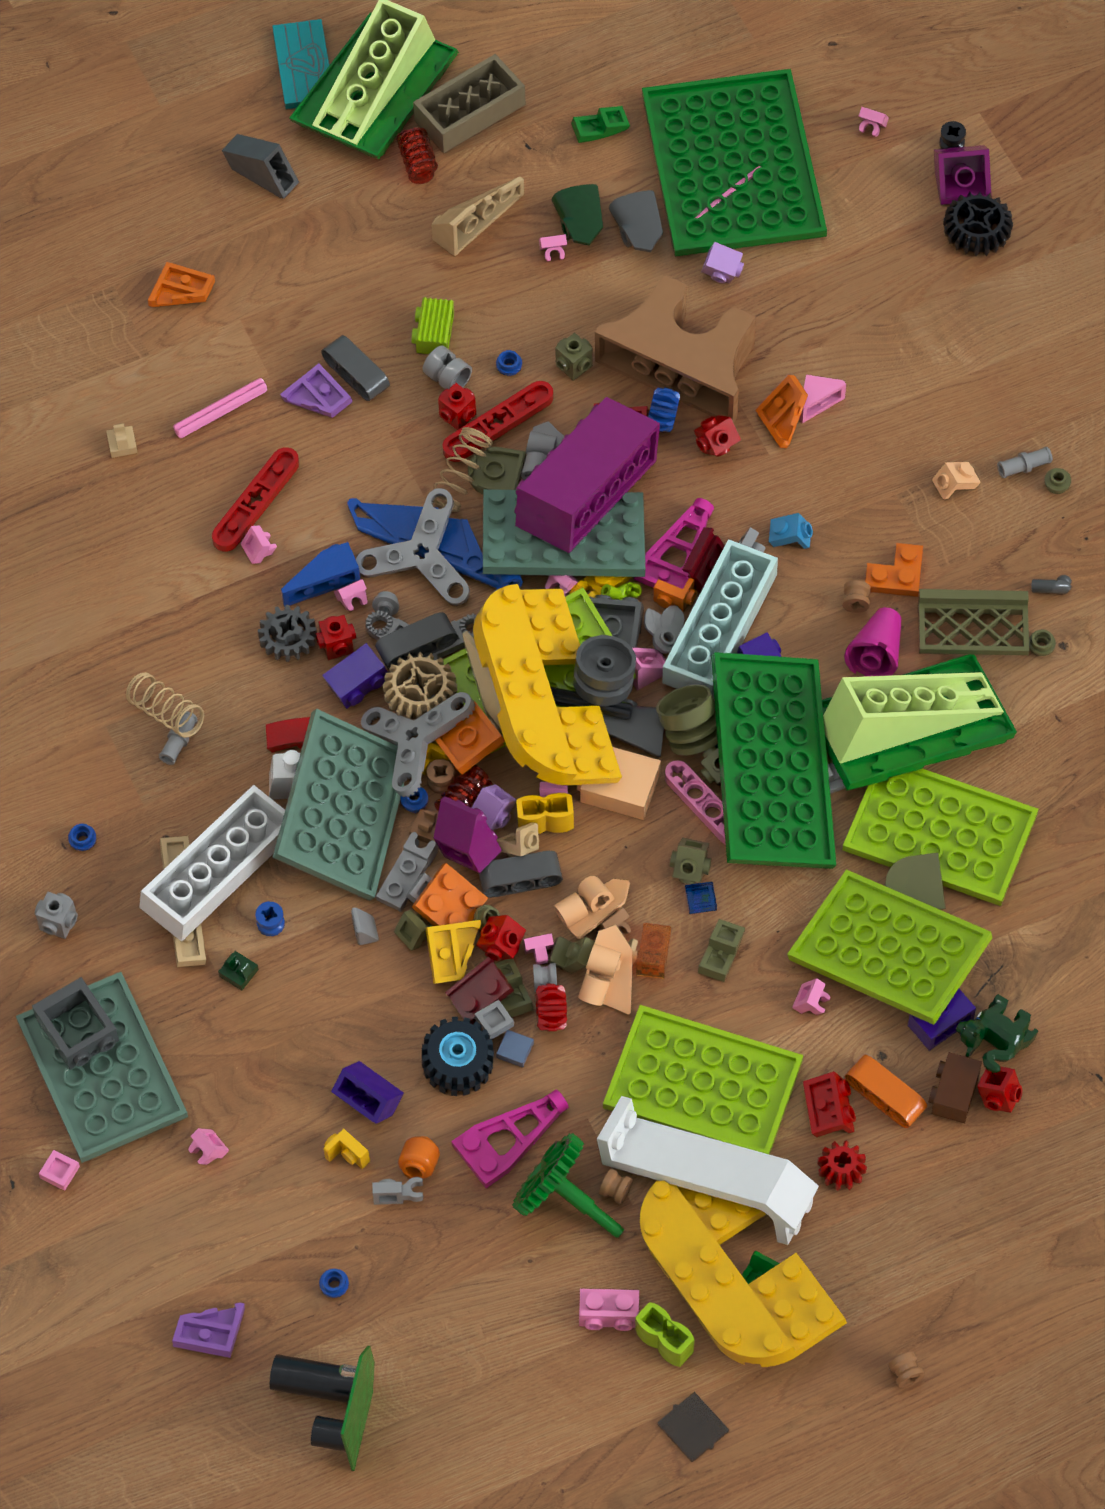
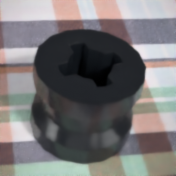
M950 121L942 126L940 137L941 149L964 147L966 137L964 125L957 121Z

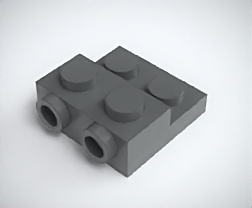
M596 595V598L590 597L612 636L624 640L632 648H637L644 613L642 602H638V599L632 597H624L622 600H615L607 595Z

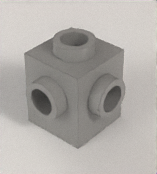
M47 892L44 900H40L35 908L39 929L49 935L66 939L70 929L74 927L77 921L78 913L76 912L74 901L63 893H57L56 895Z

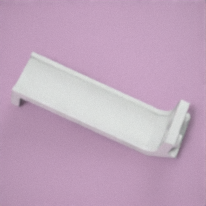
M621 1096L597 1137L602 1165L658 1181H666L672 1185L759 1209L771 1217L775 1226L777 1242L785 1245L790 1243L793 1235L798 1234L801 1220L805 1213L810 1212L813 1197L819 1187L787 1159L637 1118L632 1099Z

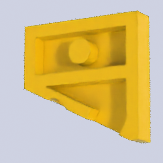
M481 920L425 928L433 984L459 981L464 977L469 957L474 948L473 944L478 929L481 926Z

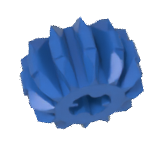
M665 387L654 390L648 416L660 423L659 432H670L673 429L680 400L679 392Z

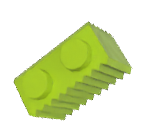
M424 297L422 299V306L416 307L415 322L419 324L418 328H413L412 344H416V353L430 354L439 346H445L449 349L454 320L453 300L448 301L441 298L439 300L436 298L427 299Z

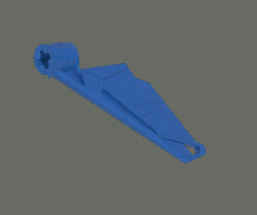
M351 498L347 502L358 531L389 544L412 539L423 509L420 506L361 503L357 498ZM359 507L371 519L357 517L355 510ZM448 519L449 521L438 551L458 573L496 589L513 584H518L519 588L522 586L523 581L520 575L483 574V554L468 520ZM420 546L419 551L415 555L425 558V553H428L429 550H425L423 546Z

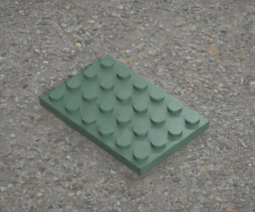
M483 489V574L645 577L643 492L625 493L570 553H567L515 526L516 490Z
M315 709L310 716L273 858L369 901L374 899L401 798L392 787L398 746L319 709Z
M122 972L88 985L116 1027L119 1041L110 1050L99 1052L91 1057L89 1062L83 1066H76L71 1070L68 1068L36 1020L33 1009L16 1016L17 1022L81 1163L188 1118L186 1108ZM86 1001L51 1020L69 1049L104 1029Z

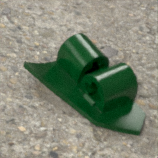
M586 184L558 191L553 195L552 203L561 219V227L564 235L566 234V239H572L574 243L590 246L603 229L598 186L596 184Z

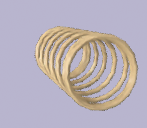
M470 427L462 428L459 434L462 444L453 446V452L457 457L446 459L450 469L440 471V476L444 482H436L434 489H437V484H445L462 494H468L465 489L449 483L442 473L445 471L453 472L463 479L473 482L474 479L456 471L449 464V460H461L468 466L478 470L480 469L479 465L461 458L456 453L455 448L466 447L475 454L486 457L483 451L468 446L461 436L463 435L468 441L484 448H490L493 444L492 440L476 429ZM470 435L480 437L484 439L487 443L479 441ZM437 496L438 498L447 501L446 497ZM436 498L433 500V503L441 508L446 506V504ZM454 500V507L451 512L459 511L461 504L458 501Z
M140 673L130 681L126 691L128 702L135 705L138 709L144 710L147 715L154 717L156 721L163 723L180 737H191L201 728L204 720V711L199 705L193 704L191 700H184L182 694H175L172 688H165L163 682H156L154 676L149 673ZM143 677L135 686L132 701L130 699V690L137 679ZM149 677L151 685L145 691L143 700L136 702L135 692L142 680ZM156 684H161L163 689L155 696L152 706L145 708L144 703L152 696ZM165 690H170L172 696L164 703L162 712L155 714L154 707L164 697ZM160 693H162L161 698H160L159 701L155 704V701H156L157 697L159 696ZM175 696L181 697L182 702L175 707L171 718L164 720L163 713L171 707ZM172 698L171 703H170L169 706L165 709L166 704H167L168 701ZM185 702H188V703L191 704V705H188L187 707H185V708L182 710L183 705H184ZM181 705L180 710H179L178 713L174 716L175 711H176L177 708ZM194 708L199 709L200 720L192 730L181 733L179 727L183 726L190 719ZM191 709L187 720L179 725L182 716ZM175 717H177V718H176V722H175V726H174V725H173V719H174ZM171 721V726L167 725L166 722Z

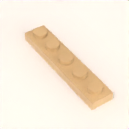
M188 836L160 838L163 870L189 846ZM201 924L182 942L173 935L177 967L205 965L206 955Z

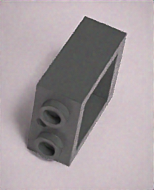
M82 977L32 1005L36 1020L70 1070L76 1066L85 1065L91 1057L99 1052L110 1050L119 1041L116 1027ZM86 1001L104 1029L69 1049L51 1020Z

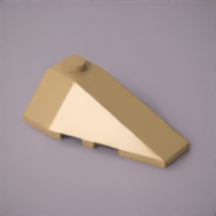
M517 177L448 209L443 215L437 216L431 225L432 240L453 256H456L524 195V179Z
M468 631L462 633L464 646L485 714L503 736L497 717L501 708L489 668L482 667L474 638Z

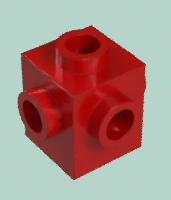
M455 383L440 394L438 398L439 417L456 430L465 426L476 415V399L470 389L463 388Z
M718 415L716 417H709L700 423L701 426L694 430L698 448L703 453L716 457L730 451L729 447L741 441L731 417Z
M345 615L330 616L318 622L319 633H315L319 649L324 648L328 660L354 652L353 640L357 639L353 624L347 623Z
M509 915L490 916L486 925L481 930L477 946L485 952L486 957H490L494 961L514 959V956L519 951L526 929Z
M1000 1066L1001 1069L998 1073H992L986 1069L977 1085L985 1108L992 1111L1011 1113L1016 1102L1018 1103L1021 1100L1023 1092L1015 1069Z

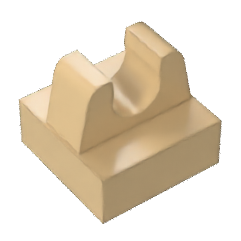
M123 423L113 425V430L106 431L112 458L138 453L132 426L124 427Z

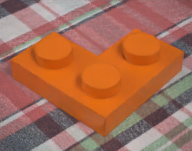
M896 543L894 566L867 563L865 582L870 585V592L918 597L923 546Z

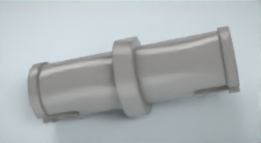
M1043 447L1030 453L1021 452L1017 457L997 463V469L1000 476L1006 478L1020 472H1031L1032 468L1052 463L1053 458L1050 449Z
M186 711V713L182 716L179 725L182 724L185 720H187L191 712ZM192 713L190 719L183 726L179 727L181 733L193 729L198 721L196 715ZM171 729L167 735L168 741L159 754V759L166 764L174 765L182 748L187 746L189 737H180Z

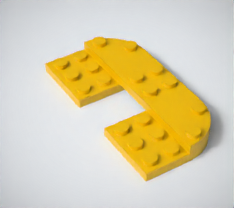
M513 584L496 590L489 596L476 615L473 635L482 667H488L501 708L497 717L510 753L522 767L526 764L530 769L538 773L537 778L548 783L557 785L618 783L622 775L600 706L556 707L544 669V665L575 664L576 653L580 647L563 589L520 590L518 584Z
M657 1180L649 1189L642 1203L640 1211L642 1236L654 1260L680 1292L715 1345L727 1357L744 1365L745 1362L760 1364L761 1367L780 1365L799 1356L847 1324L843 1314L797 1253L749 1284L737 1270L720 1245L766 1215L765 1212L672 1185L666 1181Z

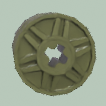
M698 684L684 686L668 693L658 702L656 711L662 727L666 729V737L669 740L672 752L677 755H693L706 751L718 744L715 701L710 688Z

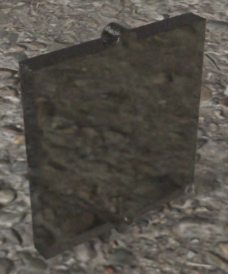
M695 1392L679 1405H673V1410L657 1422V1425L691 1462L695 1461L706 1450H712L714 1444L729 1432L727 1426Z

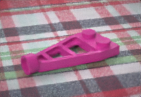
M696 498L691 507L646 552L645 577H634V580L654 588L657 580L660 579L683 589L689 579V574L682 570L683 567L680 568L661 560V557L669 548L675 547L686 552V563L703 527L707 526L708 519L714 511V506L703 498ZM685 526L697 531L692 544L676 538Z
M555 1089L542 1099L474 1125L452 1140V1146L483 1186L488 1188L515 1167L559 1115L569 1108L568 1103L563 1095ZM548 1105L551 1106V1108L553 1109L552 1111L548 1110ZM527 1115H533L539 1124L528 1135L524 1136L514 1123ZM501 1130L510 1131L516 1139L514 1146L505 1155H498L487 1141L491 1134Z

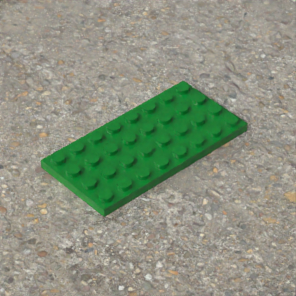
M714 652L711 656L727 863L833 869L837 864L819 660Z

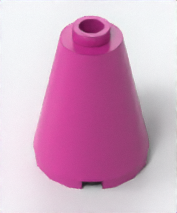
M887 607L878 609L847 646L844 654L845 663L854 674L858 671L864 677L892 676L896 672L899 662L902 622L901 616L897 611Z

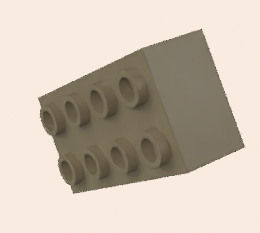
M494 54L414 101V121L438 148L445 153L526 105L525 85Z

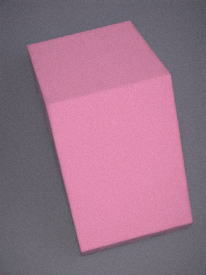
M806 375L804 390L808 397L799 418L801 423L806 422L845 399L846 383L843 380Z
M633 648L636 655V678L633 679V685L637 690L663 677V665L666 658L657 649Z

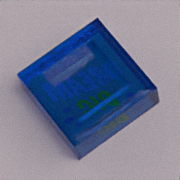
M713 881L685 885L689 914L717 911Z

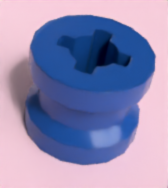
M268 901L262 903L256 909L255 917L261 934L275 936L284 929V914L279 904Z

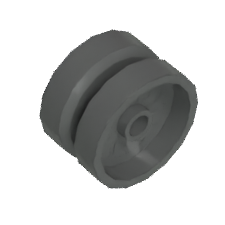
M609 635L590 637L582 642L576 653L573 686L576 693L583 700L599 706H611L627 699L632 691L636 667V655L633 648L624 640Z

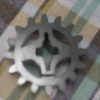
M286 605L283 611L277 606L275 607V614L267 612L266 620H260L261 629H258L260 646L265 648L267 655L274 652L275 660H279L281 656H285L286 662L290 661V656H295L299 660L301 652L308 655L309 646H315V633H317L314 618L310 619L308 611L301 614L299 606L294 611L290 610L289 605Z

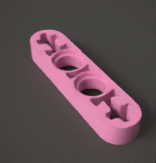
M679 760L670 762L665 769V781L668 786L711 832L726 845L724 824L722 823L724 821L722 801L686 763ZM673 772H682V779L679 776L672 777ZM697 788L702 791L703 795L698 799H693L687 793L690 789ZM710 807H715L720 810L721 814L716 818H711L706 815L705 811Z

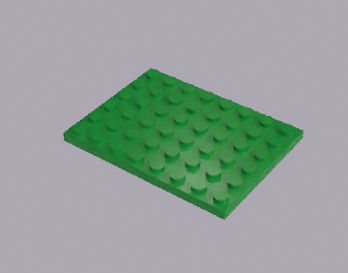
M791 69L642 88V97L675 257L709 252L714 242L731 249L827 237V227ZM758 166H761L754 171L753 178L748 181L747 175ZM742 178H745V182L743 184L735 185ZM728 189H736L726 198L722 196ZM716 199H721V200H722V201L719 202L717 205H715L713 208L710 206V204H711L714 200H716ZM706 207L708 208L709 211H707V212H706L705 214H703L701 217L695 218V217L698 216Z

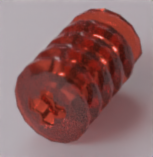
M422 127L404 130L396 138L408 178L415 184L428 183L433 179L434 172L438 168L433 148L430 145V139L427 137V130Z
M475 764L463 775L455 777L454 783L449 784L447 791L441 794V799L445 796L455 801L460 800L466 806L472 808L470 802L474 804L483 786L488 787L493 785L489 776ZM441 799L436 800L434 803L438 812Z

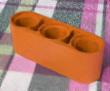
M863 1055L845 1074V1079L855 1091L904 1128H909L927 1108V1103L917 1092L868 1055Z

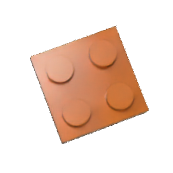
M475 701V711H472L473 714H470L469 718L466 717L464 721L461 720L455 724L454 728L435 739L462 775L505 742L503 736Z
M444 863L412 905V908L433 926L468 922L474 919L476 909L484 905L488 897L450 865Z

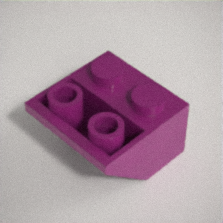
M445 796L440 802L433 838L445 858L480 873L502 851L497 842L498 837L486 823L487 817L480 809H473L466 806L460 800L455 801Z

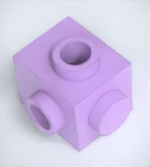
M714 242L709 249L701 272L710 275L711 279L718 283H730L734 277H739L744 266V263L740 262L743 253Z
M495 784L482 788L472 808L480 809L487 817L486 823L489 828L494 830L503 828L511 818L510 811L516 799Z

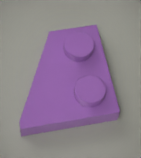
M319 363L280 394L284 402L331 418L353 402L349 394Z
M236 1303L235 1308L218 1311L217 1308H212L202 1313L180 1315L172 1340L173 1347L231 1358L245 1311L244 1303Z

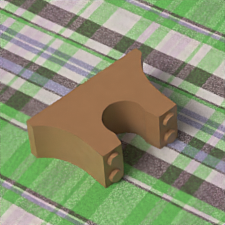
M663 275L649 297L635 311L620 320L598 326L595 331V362L655 390L665 387L677 391L680 395L679 401L714 417L718 415L731 417L733 423H735L738 418L739 388L735 378L755 345L756 316L752 315L749 311L732 306L720 317V321L714 329L702 334L686 332L682 330V326L686 317L687 285L677 278Z

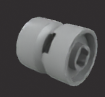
M445 346L435 348L426 358L422 368L424 374L435 382L439 381V385L444 389H449L455 383L464 387L472 374V367L462 359L456 358V355Z

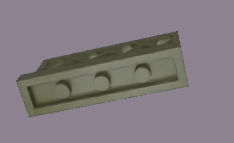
M919 589V654L1029 656L1028 591ZM925 613H937L941 618L932 624L925 618ZM954 614H964L968 619L960 625L951 617ZM982 614H991L996 619L987 626L978 617ZM1008 615H1022V621L1014 626L1006 617ZM945 622L955 629L948 636L938 629ZM972 622L982 629L975 637L965 630ZM1000 622L1010 630L1003 637L992 630ZM931 633H934L942 640L937 645H925V638ZM960 633L969 642L965 645H957L952 639ZM988 634L997 642L992 646H984L979 640ZM1015 634L1023 641V646H1011L1006 641Z

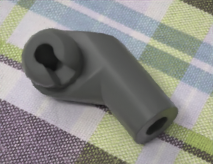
M1061 575L1057 580L1033 579L1031 589L1033 593L1066 594L1072 588V580L1067 575Z

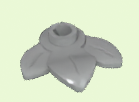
M669 606L662 614L650 608L645 612V629L653 636L654 648L662 654L671 652L684 626V614L678 606Z

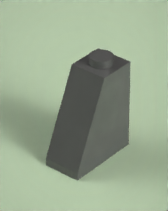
M237 134L222 150L232 170L279 198L284 199L299 183L280 144Z

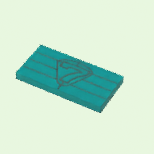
M322 19L272 25L285 109L297 108L329 67Z

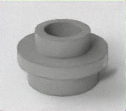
M380 592L373 599L372 607L376 612L379 610V612H387L390 616L395 615L399 610L398 598L391 592Z

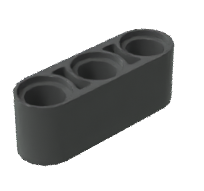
M341 335L321 350L326 363L366 401L372 400L390 386L385 373L346 336Z
M439 612L381 637L376 642L375 647L387 669L390 670L391 664L398 666L397 661L399 657L406 661L409 653L413 658H416L419 652L423 654V657L429 656L430 653L433 654L451 646L458 639V635L447 615Z
M542 851L526 854L521 857L515 856L493 860L479 873L483 894L490 898L548 888L560 884L563 880L558 855L555 851Z

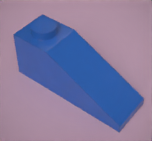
M349 543L334 544L328 549L321 551L281 588L284 607L340 589L360 580L359 566Z

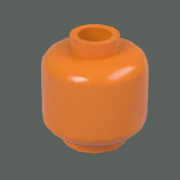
M417 1136L406 1140L398 1160L400 1169L410 1179L413 1177L423 1179L430 1177L435 1170L440 1156L439 1148L428 1137Z

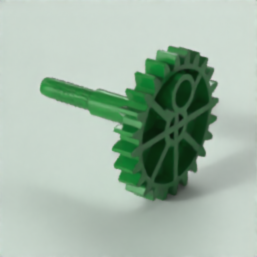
M569 1133L561 1141H555L548 1148L541 1162L534 1167V1171L527 1176L528 1179L516 1193L517 1196L514 1198L512 1206L520 1214L527 1216L529 1212L532 1213L535 1208H538L541 1202L547 1199L549 1194L555 1191L583 1215L587 1214L612 1236L618 1238L623 1233L624 1228L596 1206L593 1199L566 1178V1175L569 1173L568 1170L576 1163L575 1160L580 1156V1152L583 1149L582 1146L584 1145L580 1138L573 1133Z

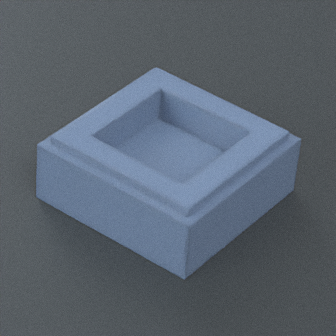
M507 1030L496 1053V1058L523 1067L533 1047L534 1039Z

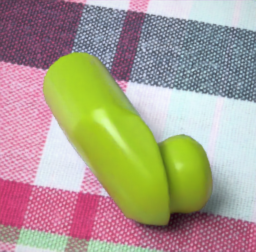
M627 582L618 587L605 584L601 589V595L610 596L615 600H622L624 597L638 598L642 593L641 586L634 582Z

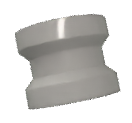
M550 963L548 966L543 967L539 964H533L535 993L538 986L545 984L557 985L556 963Z

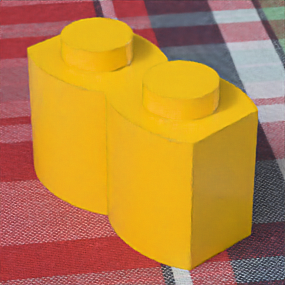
M553 793L546 797L528 795L516 800L518 828L532 822L538 824V834L545 831L563 833L574 828L572 795Z

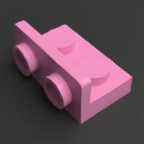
M580 1289L579 1326H585L589 1330L615 1327L619 1331H629L635 1328V1317L639 1314V1290Z

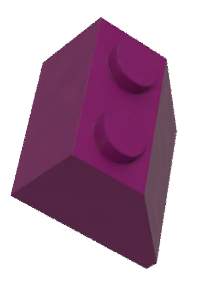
M985 145L934 149L935 177L941 205L951 204L952 200L958 201L960 195L967 198L969 192L977 195L981 191L982 196H987L991 193L989 149Z

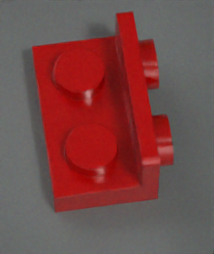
M833 1071L803 1081L812 1135L817 1138L842 1129L848 1134L855 1132L853 1122L856 1121V1116L849 1103L848 1096L851 1095V1088L846 1079H843Z

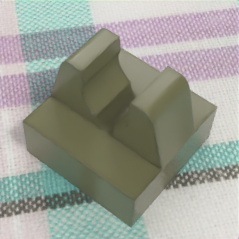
M412 909L403 913L394 930V933L411 951L419 948L421 943L427 938L425 928L432 927L431 925L427 926L422 921L423 917L420 914H415Z

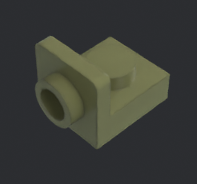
M558 937L555 939L548 961L549 963H556L557 967L572 974L587 966L595 941L584 937L576 942H570L563 937Z

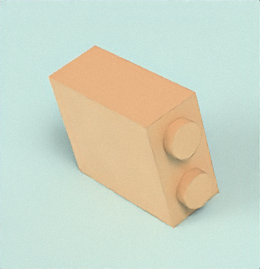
M613 747L622 778L618 783L577 785V791H580L581 803L644 820L661 774V760Z

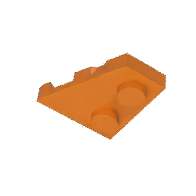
M166 262L148 298V305L150 307L206 302L215 283V276Z
M788 375L755 410L779 447L785 449L791 442L808 394L794 375Z

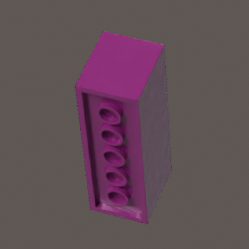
M605 397L599 405L596 404L592 408L590 414L584 420L581 419L578 422L576 428L570 434L564 436L561 444L555 450L552 449L540 465L534 467L531 475L525 481H520L516 488L515 526L570 553L656 462L660 423Z

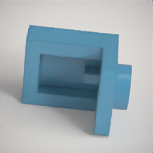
M800 513L771 519L769 543L773 547L798 542L804 549L810 548L813 529L811 524Z

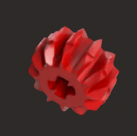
M555 984L538 986L535 994L538 1028L548 1032L564 1030L567 1021L565 988L562 985Z
M847 1140L844 1141L843 1146H839L834 1141L831 1146L832 1149L827 1147L822 1149L823 1156L818 1157L817 1165L820 1166L818 1170L819 1176L826 1177V1186L834 1182L836 1183L835 1189L837 1191L844 1184L850 1190L852 1189L853 1182L857 1184L862 1182L861 1175L866 1174L867 1166L864 1164L866 1156L865 1154H858V1145L849 1148ZM840 1163L845 1164L844 1168L839 1167Z

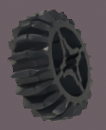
M981 191L977 195L969 192L967 198L960 195L958 201L952 200L950 207H947L945 211V218L943 219L944 233L948 237L949 244H955L956 251L963 248L965 255L969 251L974 252L975 256L979 252H983L987 256L989 250L996 253L999 247L1004 248L1006 240H1009L1011 237V230L1013 229L1011 211H1008L1007 203L1001 204L1000 197L992 199L991 193L987 196H982ZM964 217V223L959 224L958 221ZM996 223L997 227L992 231L990 228Z

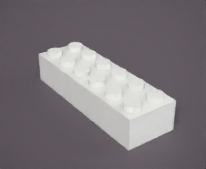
M253 785L141 891L139 908L182 942L273 855L285 809Z

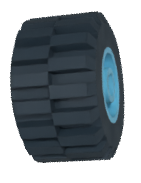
M452 1017V1022H447L446 1019L440 1021V1027L434 1024L430 1028V1034L426 1033L424 1044H422V1068H424L426 1079L430 1078V1085L434 1088L439 1085V1092L445 1094L447 1090H451V1096H457V1091H463V1096L470 1094V1088L473 1087L475 1092L479 1090L481 1082L485 1084L488 1081L489 1074L492 1073L494 1058L492 1039H489V1033L486 1029L481 1031V1024L478 1022L472 1025L470 1024V1018L464 1017L463 1021H458V1017Z

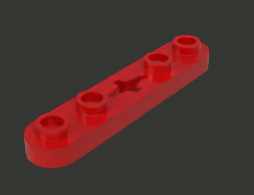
M545 381L533 382L462 428L470 427L487 435L493 442L548 407L554 399L553 388ZM494 419H503V424L500 425L498 422L494 423ZM462 428L444 439L442 445L443 455L446 459L457 457L453 452V446L462 444L459 439ZM463 435L461 436L462 440L468 446H472L479 450L483 448L468 441L466 438H464ZM470 435L479 441L487 443L484 439L480 437ZM466 447L455 448L456 453L464 459L474 454V452ZM450 459L449 461L460 462L461 460Z
M283 447L275 451L212 532V542L216 549L222 552L235 549L245 537L250 527L257 522L299 467V457L294 449ZM260 495L261 501L256 500L251 504V497L256 498Z

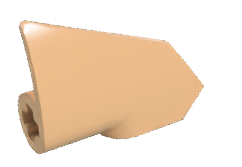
M589 876L580 883L578 888L579 894L574 892L553 905L566 928L577 939H581L625 904L630 882L612 879L603 884L598 877Z
M617 925L598 931L578 998L593 1005L601 1006L604 1004L630 1014L633 950Z

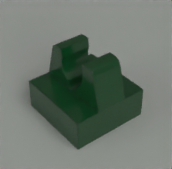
M234 951L224 962L218 973L219 977L242 991L259 968L256 963Z

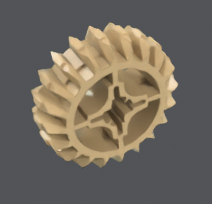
M419 652L416 658H413L409 653L406 661L399 657L397 661L398 666L391 664L389 668L390 673H386L383 684L384 699L386 703H389L391 712L396 711L398 716L406 715V718L411 720L427 713L453 696L457 691L456 676L454 672H451V667L449 664L444 665L441 657L434 661L432 653L427 658L423 657L421 652Z

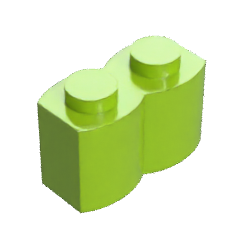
M649 1302L635 1317V1331L638 1337L645 1344L658 1348L659 1353L668 1363L681 1367L694 1353V1337L692 1333L681 1323L672 1321L669 1314L661 1306Z

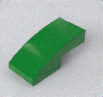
M623 106L599 108L597 115L573 117L571 122L578 143L603 139L625 131L630 127Z

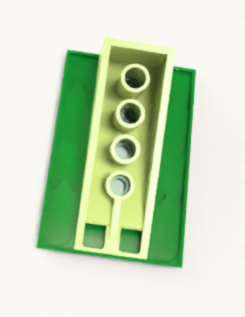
M379 0L373 12L369 13L289 119L303 128L315 131L324 137L331 138L347 147L354 148L370 157L379 159L414 114L413 102L432 90L459 52L456 48L435 40L424 15L391 1Z
M972 654L903 675L842 677L833 697L822 700L826 750L847 791L887 781L889 777L920 770L926 765L969 755L975 750L1003 744L1007 740L1013 739L1017 733L976 656Z

